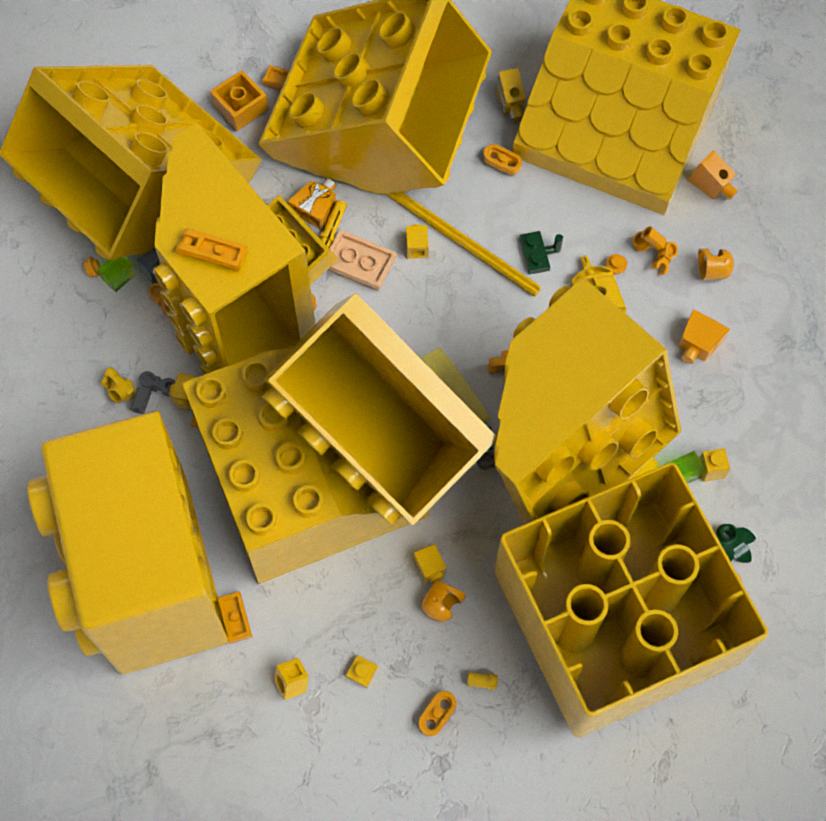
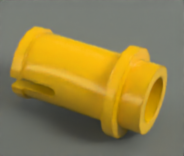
M469 672L468 687L489 689L490 692H492V689L497 690L498 675H494V672H491V674Z

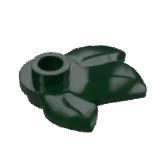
M732 524L720 525L715 535L730 562L733 559L740 563L751 562L752 556L748 544L756 540L755 535L744 527L736 528ZM723 533L728 534L729 538H726Z

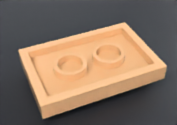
M340 229L330 247V250L339 259L328 270L380 290L397 259V252Z

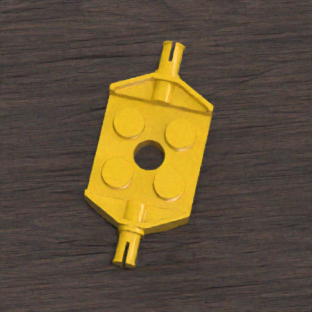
M588 255L580 257L583 270L578 272L571 280V287L584 277L596 289L603 291L610 301L626 313L627 308L613 271L605 266L591 265Z

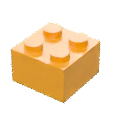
M243 70L210 90L212 105L236 131L269 110L267 95Z

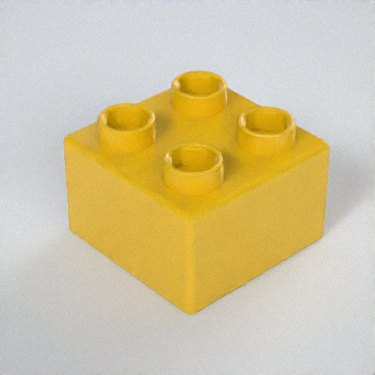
M158 410L43 442L41 453L46 475L28 481V499L40 534L43 537H54L61 561L67 567L48 574V592L59 627L64 632L74 630L83 655L92 656L102 653L117 672L124 675L229 644L188 481L160 412Z
M674 463L662 465L510 530L501 536L494 570L495 576L571 733L577 738L586 736L742 664L768 636V629L681 471Z

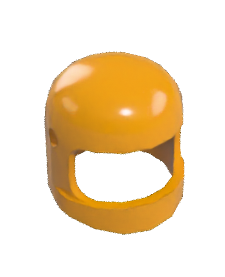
M708 248L698 250V263L702 280H720L731 276L734 270V258L728 250L720 249L717 256L711 255Z
M436 580L422 601V609L432 620L441 623L447 622L453 617V614L450 612L451 608L456 603L462 604L466 595L462 591Z

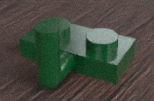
M540 231L520 234L519 240L529 275L550 271L547 255L561 251L563 236L561 234L555 236L554 245L544 246Z

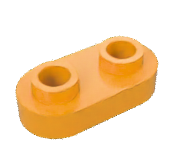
M496 144L488 145L484 149L483 159L486 164L509 175H515L520 172L522 159L518 154Z
M448 691L437 693L420 716L419 730L423 735L427 737L437 736L451 718L457 706L456 698L452 693ZM446 701L449 707L443 709L440 707V703ZM428 721H433L435 723V727L429 729L427 728L426 723Z

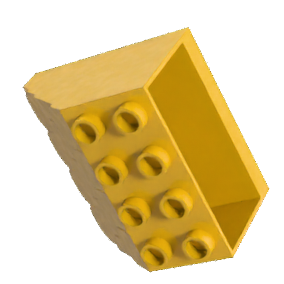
M373 0L314 15L258 145L274 160L285 162L290 166L310 171L312 174L354 185L359 189L376 194L406 192L409 190L444 186L450 177V168L456 151L462 144V134L467 120L474 110V101L480 84L486 77V68L492 51L452 0Z
M570 0L546 49L513 144V153L518 154L522 161L665 215L721 91L741 29L661 0Z
M153 65L34 67L0 150V156L13 167V175L22 181L29 182L40 192L39 198L43 203L57 208L68 218L67 225L72 230L85 234L95 244V251L108 260H118L119 257L134 254L144 255L155 247L156 221L161 213L163 175L167 174L168 150L172 146L175 134L197 122L247 182L252 180L262 161L259 156Z
M197 122L175 134L172 146L168 150L167 174L163 175L161 213L156 221L155 249L160 265L152 270L164 289L160 294L171 310L167 314L177 330L174 333L177 341L188 355L196 352L203 362L199 367L204 375L269 350H292L315 325L306 250ZM184 229H192L246 245L248 252L240 270L237 271L191 256L184 257L177 254L175 248L183 239L181 236Z
M584 277L573 287L565 285L559 288L551 297L547 310L536 319L533 317L524 319L516 327L513 333L514 339L510 341L505 364V386L498 413L500 426L494 458L496 469L500 473L523 523L527 524L630 480L675 439L682 430L667 349Z
M356 293L336 303L263 380L270 389L262 398L282 418L286 419L294 411L305 422L297 433L321 455L330 447L340 457L331 467L350 486H353L358 491L367 483L374 492L366 499V502L392 526L400 518L414 525L497 440V436Z
M291 349L269 350L182 383L196 425L258 584L410 525L409 522L400 518L392 526L366 502V499L374 490L367 483L358 491L353 486H350L331 467L340 457L330 447L322 455L316 452L297 433L305 422L294 411L286 419L282 418L262 398L270 389L263 380ZM430 509L418 521L429 517Z

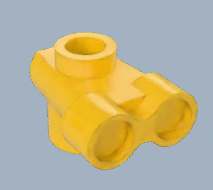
M109 367L105 371L104 378L100 384L108 390L109 397L115 403H121L123 400L128 402L136 391L133 382L128 378L123 379L119 372Z

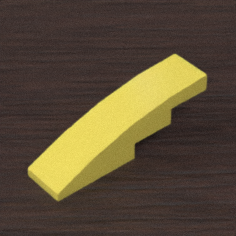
M440 347L422 357V361L483 423L490 420V416L473 390Z

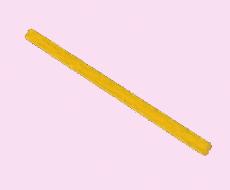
M404 192L385 194L532 296H537L540 292V285Z

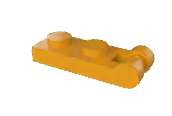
M188 228L184 229L181 236L183 239L175 248V252L181 256H191L237 271L240 270L248 252L246 245Z

